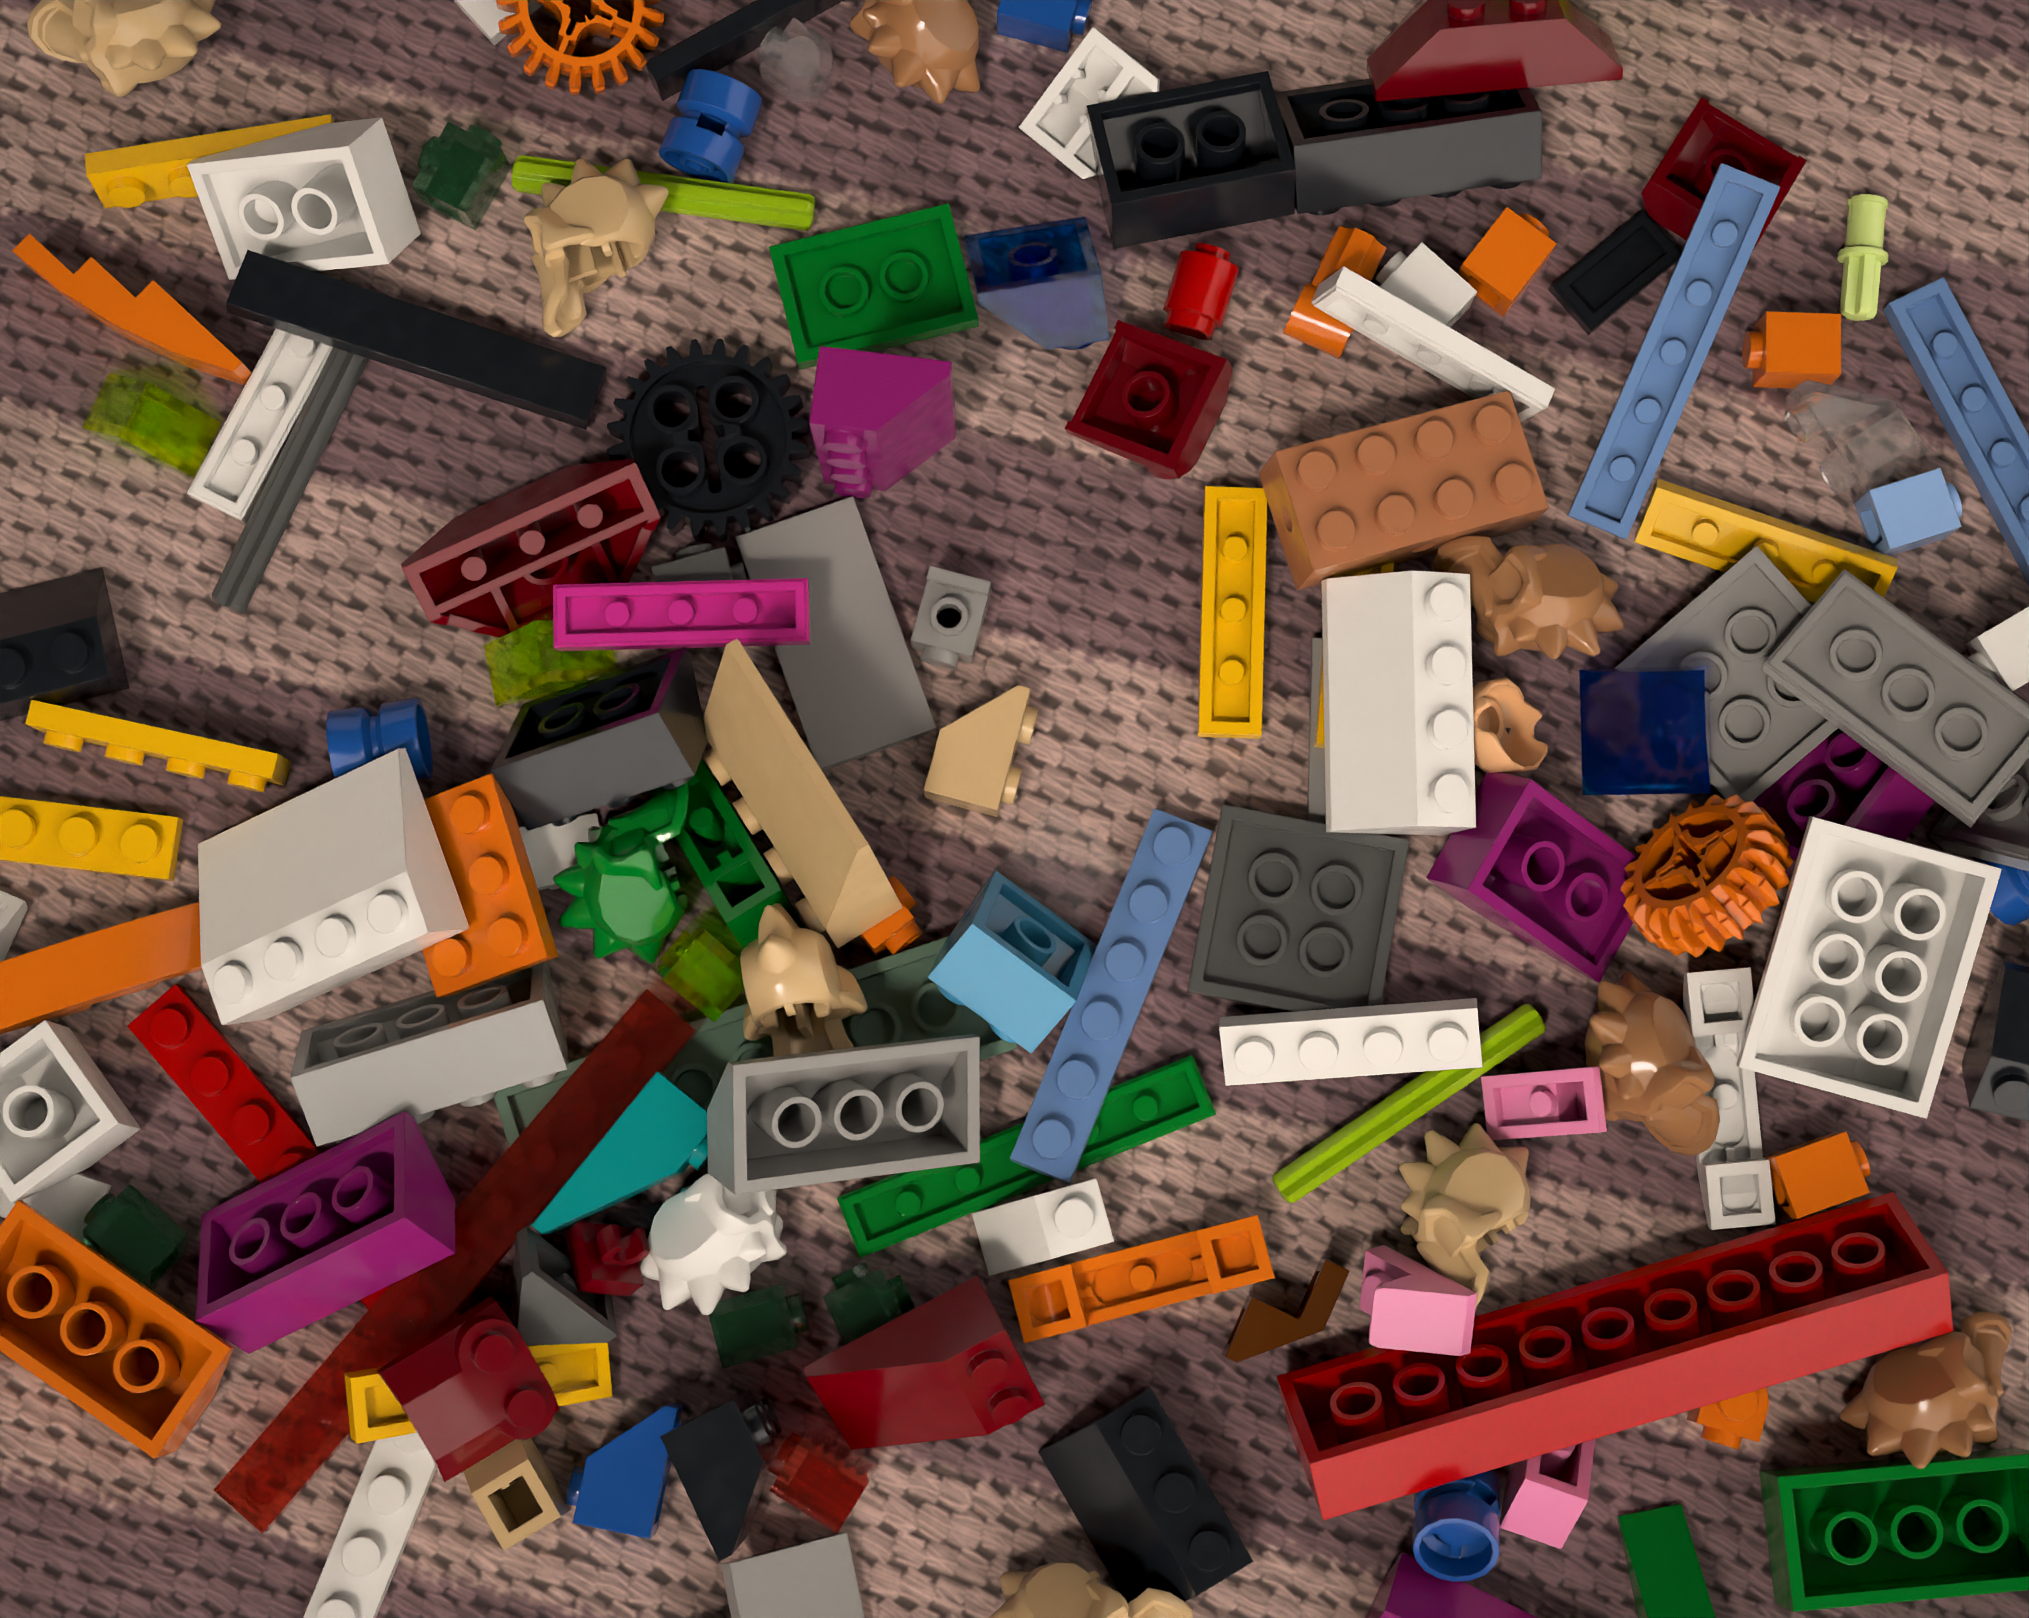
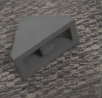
M527 1226L518 1231L515 1241L510 1304L513 1325L520 1333L526 1345L608 1343L617 1337L612 1296L577 1291L570 1259Z

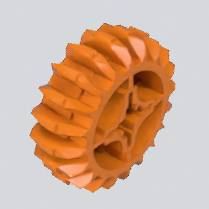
M496 0L498 9L515 13L504 17L498 22L501 34H520L507 46L510 56L518 57L529 51L532 53L524 64V73L531 77L545 65L549 68L546 73L545 87L553 90L558 85L561 74L569 76V93L576 96L580 94L581 78L591 77L592 89L595 94L604 93L605 80L603 73L608 71L619 86L625 85L628 81V76L622 65L624 61L632 68L642 71L647 61L636 46L646 50H656L659 38L645 28H656L662 26L664 22L663 12L647 8V6L654 5L661 0H629L632 10L631 22L618 17V10L607 5L604 0H590V13L594 18L589 20L585 15V22H577L570 35L571 8L567 3L572 1L576 6V0H534L543 4L544 11L556 17L561 24L558 41L553 49L542 40L532 25L528 12L530 0ZM601 36L610 40L612 36L621 39L613 48L602 54L590 57L572 56L573 53H576L580 43L587 37Z
M1714 794L1707 800L1704 806L1693 800L1689 803L1686 812L1679 816L1670 812L1667 824L1660 829L1651 828L1653 837L1648 843L1635 847L1639 858L1624 868L1629 879L1623 883L1620 889L1626 897L1623 907L1629 913L1630 920L1650 943L1654 942L1660 949L1669 950L1675 956L1687 951L1697 958L1703 954L1708 946L1720 952L1726 940L1733 936L1743 940L1744 929L1752 923L1763 924L1761 917L1763 911L1767 907L1780 904L1776 891L1790 883L1785 871L1794 861L1788 853L1789 843L1784 837V831L1764 808L1758 807L1753 801H1744L1736 794L1728 797L1726 800Z

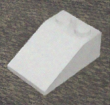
M382 117L328 123L193 159L187 164L229 280L236 279L247 250L311 271L389 264L421 234Z

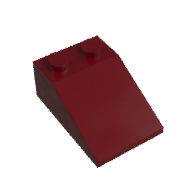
M978 1275L802 1368L806 1378L851 1450L985 1436L1006 1425L1018 1422L1028 1413L1045 1405L1014 1341Z

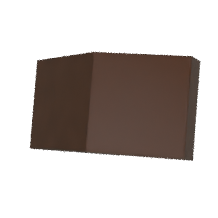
M1320 1259L1295 1317L1247 1296L1222 1355L1238 1363L1323 1331L1350 1271L1328 1260Z

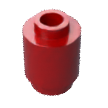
M1196 243L1193 251L1184 250L1180 252L1163 310L1168 313L1165 322L1166 328L1200 340H1212L1215 328H1220L1223 325L1239 272V268L1229 262L1231 254L1228 251L1214 245Z

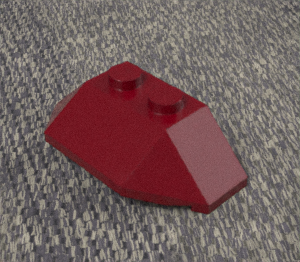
M1568 0L1418 1L1367 58V73L1376 101L1622 80L1623 67L1611 38Z
M634 459L568 466L453 518L402 562L401 567L429 622L444 626L449 624L471 632L512 641L553 622V585L629 583L644 553L652 531L654 532L661 516Z

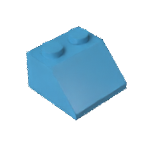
M995 870L941 947L927 978L937 984L940 992L948 1000L958 1005H966L985 1019L994 1033L1001 1039L1010 1043H1017L1032 1054L1077 1001L1096 944Z

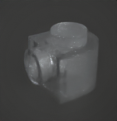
M793 17L785 30L775 26L765 36L757 53V58L763 61L759 69L764 84L797 103L818 101L831 90L835 80L834 61L831 47L822 35Z

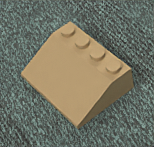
M738 638L726 644L703 717L707 740L712 748L704 752L702 756L721 786L733 780L743 797L732 804L751 835L753 836L763 829L774 847L763 854L783 886L795 879L805 895L795 905L810 930L817 933H822L826 930L836 947L840 948L896 913L903 906L868 842Z

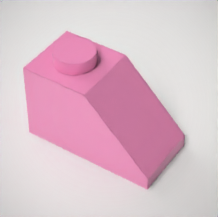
M1596 1439L1513 1463L1505 1484L1500 1528L1562 1549L1588 1502Z

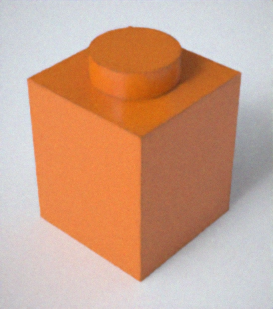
M1506 207L1462 263L1458 275L1478 291L1476 294L1478 299L1504 317L1548 261L1557 243L1549 238V231L1535 217L1526 213L1518 215Z
M1766 311L1754 325L1753 331L1745 333L1743 340V367L1753 369V387L1827 390L1841 375V314Z
M1847 1131L1830 1133L1763 1157L1770 1161L1772 1191L1783 1219H1799L1870 1193L1865 1178L1871 1174L1868 1159L1863 1148L1856 1140L1850 1142Z

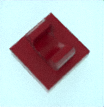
M579 1221L564 1233L577 1291L629 1297L644 1285L639 1261L646 1258L650 1252L644 1228L638 1227L631 1233V1228Z

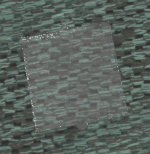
M1051 801L980 885L984 886L996 870L1078 930L1124 877L1130 866L1097 839L1096 829L1088 828L1086 830Z

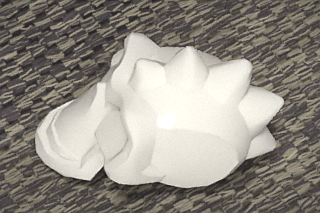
M707 1173L696 1180L691 1187L682 1188L680 1193L670 1197L662 1204L654 1216L648 1237L650 1252L643 1259L640 1270L642 1276L659 1281L662 1305L665 1310H670L693 1298L702 1315L712 1314L725 1289L746 1292L750 1286V1274L761 1262L778 1260L787 1253L786 1246L780 1241L783 1220L776 1213L777 1189L734 1195Z

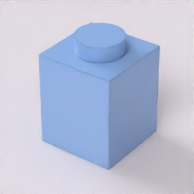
M1941 468L1869 490L1854 503L1870 549L1888 556L1946 539L1962 527L1959 520L1962 516L1959 494L1951 483L1945 482Z

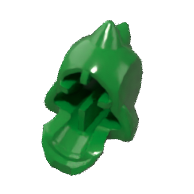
M687 782L673 789H665L663 793L651 798L646 803L628 812L609 818L608 824L600 828L597 826L589 828V842H577L574 845L577 864L554 875V883L575 897L559 917V925L563 928L593 929V953L596 958L601 959L628 949L646 963L653 964L658 958L666 936L675 930L687 908L688 899L685 892L678 893L677 889L680 888V883L677 877L671 878V876L677 874L674 864L666 865L664 861L669 859L663 842L679 835L685 825L689 803Z

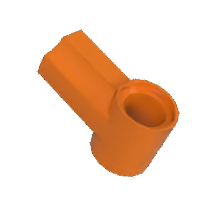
M1339 226L1319 264L1320 267L1312 283L1305 284L1283 334L1340 359L1348 338L1354 329L1314 307L1311 301L1318 285L1343 266L1371 282L1387 247L1380 244L1375 236L1358 228Z

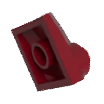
M1701 97L1641 193L1643 206L1654 221L1687 240L1719 165L1723 163L1780 186L1755 244L1756 247L1807 160L1801 156L1796 157L1708 104L1709 101Z
M1118 320L1114 327L1116 332L1072 420H1068L1064 429L1068 434L1144 465L1147 471L1155 477L1179 479L1192 470L1202 454L1226 404L1233 369L1228 359Z
M491 1297L477 1304L377 1370L378 1375L404 1410L431 1455L437 1468V1473L444 1482L495 1453L515 1439L525 1440L539 1435L548 1427L554 1413L560 1410L550 1384L520 1333L497 1301Z

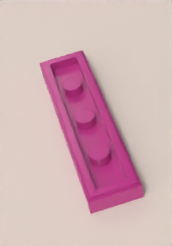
M808 578L553 585L554 649L556 651L725 647L726 644L738 638L742 646L811 645Z

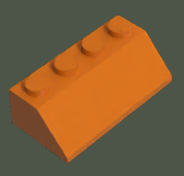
M18 1200L0 1225V1351L152 1458L157 1459L176 1452L214 1398L234 1347L26 1202Z

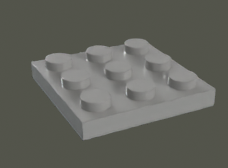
M1758 546L1754 547L1610 672L1724 800L1735 794L1744 801L1755 800L1838 729L1762 671L1763 664L1812 606Z

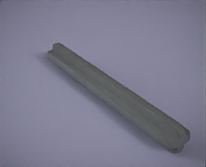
M332 348L212 592V599L217 604L234 612L242 613L246 610L369 360L368 358Z

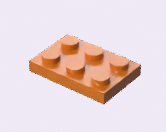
M488 774L424 799L470 929L422 950L436 998L449 997L559 957L513 807L494 775Z

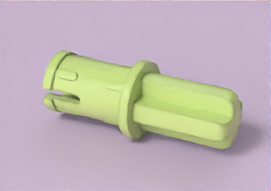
M1860 194L1852 196L1851 199L1847 200L1848 215L1845 248L1838 252L1837 257L1838 261L1843 263L1839 311L1847 320L1852 321L1871 320L1877 314L1881 266L1888 262L1889 256L1883 250L1888 200L1878 195Z

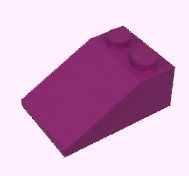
M1487 772L1475 792L1476 828L1452 833L1426 878L1472 911L1599 983L1633 925L1628 916L1629 913L1623 907L1626 897L1620 888L1629 879L1624 868L1638 858L1532 779L1501 772Z

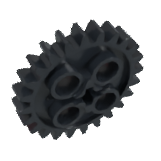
M693 339L690 344L689 357L681 359L672 346L666 347L669 365L663 368L647 358L644 363L650 378L646 382L630 376L626 379L630 390L635 395L634 399L615 398L613 402L616 410L626 419L625 421H614L607 424L610 435L623 440L622 443L607 449L611 461L635 460L660 516L668 515L667 529L672 536H676L686 522L690 524L692 535L696 542H701L707 526H714L720 540L723 542L727 541L730 523L737 522L745 533L752 532L749 516L756 512L763 519L769 522L773 521L774 517L768 502L774 498L782 503L790 504L792 501L791 495L783 485L784 481L803 482L804 480L803 471L793 464L792 460L810 458L809 446L794 440L810 432L808 420L790 418L804 407L800 395L782 398L791 386L788 375H779L769 380L773 368L769 357L766 356L752 367L750 365L751 354L747 345L743 344L735 356L731 358L727 356L723 339H717L711 355H704L697 339ZM700 388L708 390L710 418L718 437L715 439L714 447L722 486L719 493H712L710 491L707 458L700 444L704 436L697 400V391ZM742 394L752 400L749 411L743 416L729 418L720 413L722 402L731 395ZM682 403L690 408L687 420L681 425L667 427L658 422L661 411L667 405ZM741 454H752L761 460L757 472L747 478H736L728 473L731 461ZM680 463H691L698 467V475L695 481L683 488L674 487L667 483V475L670 469Z

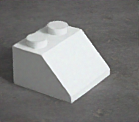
M44 1020L0 1053V1188L11 1203L16 1204L18 1200H24L91 1167L141 1129L69 1027Z

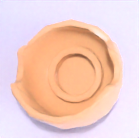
M1508 678L1482 681L1473 686L1474 763L1486 773L1501 772L1512 774L1536 770L1548 753V745L1536 740L1534 737V727L1542 717L1541 711L1524 701L1520 687ZM1506 728H1511L1509 735L1506 731Z

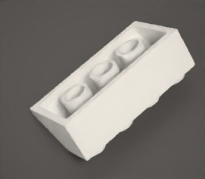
M1411 570L1322 580L1326 832L1442 836L1476 828L1470 574Z

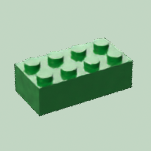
M2014 1447L1971 1451L1968 1457L1948 1453L1946 1455L1934 1456L1924 1469L1915 1468L1910 1460L1905 1457L1759 1471L1774 1601L1793 1612L2029 1590V1450Z

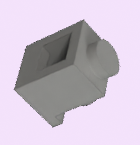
M933 566L929 567L926 586L911 637L912 649L922 651L920 660L946 669H956L958 661L973 663L991 596L990 581ZM952 608L957 610L962 618L956 627L944 628L937 621L939 613L944 609Z

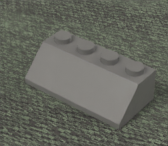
M547 963L537 964L449 997L436 998L433 990L301 1031L290 1079L316 1146L334 1141L339 1145L404 1111L410 1114L416 1124L433 1116L435 1110L460 1103L463 1107L480 1105L492 1099L499 1090L522 1084L526 1088L541 1086L554 1080L560 1071L567 1070L568 1045Z
M976 1034L728 1062L707 1109L708 1174L734 1195L980 1162V1037Z

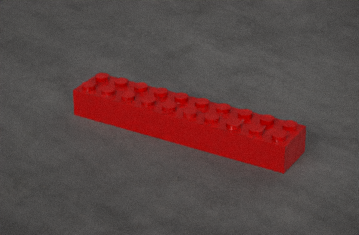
M1891 1192L1474 1317L1471 1351L1463 1356L1372 1347L1276 1377L1292 1440L1323 1520H1327L1952 1332L1953 1322L1949 1273L1895 1193Z

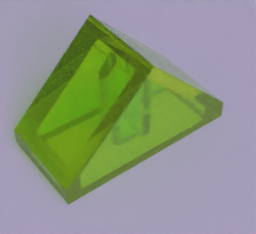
M109 373L82 429L195 479L222 424L148 381Z
M553 620L533 621L484 645L497 707L540 698L617 671L613 650L556 651L554 649Z
M693 920L651 967L663 981L714 1023L744 989L740 959Z

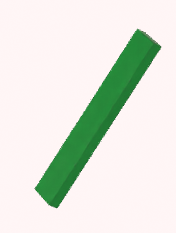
M1188 1056L1109 1088L1076 1171L1216 1115L1193 1056ZM1024 1123L980 1140V1162L898 1173L838 1197L839 1206L859 1257L862 1258L1055 1180L1010 1161V1156Z

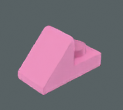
M1599 1066L1571 1067L1481 1077L1487 1134L1492 1140L1607 1132Z
M1385 1245L1365 1250L1359 1309L1371 1315L1368 1339L1370 1345L1378 1348L1463 1356L1470 1353L1477 1300L1476 1292Z

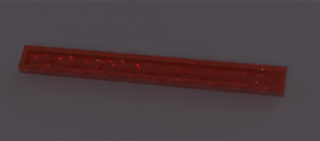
M646 989L456 1208L455 1254L391 1284L214 1488V1491L261 1533L267 1532L350 1436L344 1373L382 1367L444 1327L515 1245L516 1233L526 1226L529 1228L655 1073H663L698 1031L654 993Z

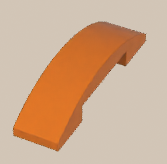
M1257 1214L1009 1279L1008 1283L1023 1341L1028 1343L1196 1297L1216 1294L1275 1278Z

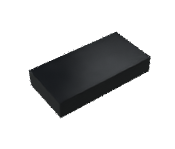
M1643 209L1551 284L1548 290L1589 336L1677 263L1682 251Z

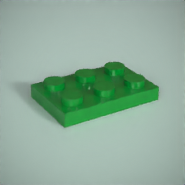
M949 203L769 246L799 370L817 366L819 346L876 352L979 327V319Z

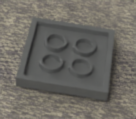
M1222 805L1186 993L1285 1012L1380 1005L1410 840L1372 833L1326 832V824Z

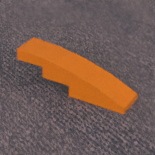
M30 233L12 250L31 270L76 307L130 341L186 367L246 385L252 374L250 370L154 280L135 298L92 257L73 274Z
M199 902L101 929L1 961L0 1034L39 1024L44 1020L50 1021L86 1011L92 1004L154 988L160 981L202 970Z

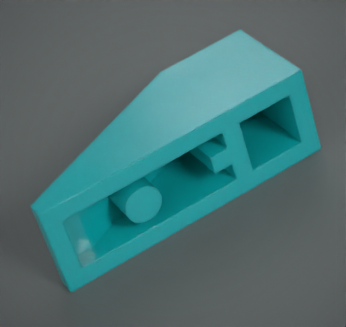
M656 1072L531 1226L541 1234H552L684 1173L689 1165L693 1166L696 1170H700L708 1161L707 1109L667 1076Z

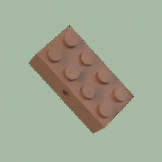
M1510 390L1278 450L1273 453L1259 473L1296 591L1320 585L1322 580L1328 578L1353 576L1366 570L1379 569L1381 566L1390 563L1398 564L1438 552L1439 547L1447 541L1460 537L1480 536L1491 539L1524 530L1549 509Z

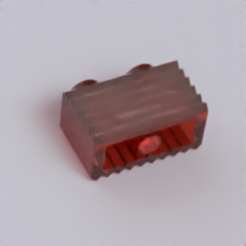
M818 1429L809 1431L804 1437L792 1432L786 1438L767 1469L777 1476L769 1490L770 1492L836 1534L874 1474L873 1464L863 1466L862 1457L853 1459L851 1450L842 1452L840 1443L831 1445L829 1436L820 1438Z

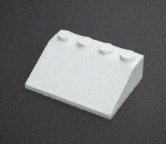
M398 748L198 844L201 967L221 1025L259 1021L273 1017L470 929L406 748Z
M1810 816L1736 1065L1740 1068L1927 1119L2002 869L1961 856Z

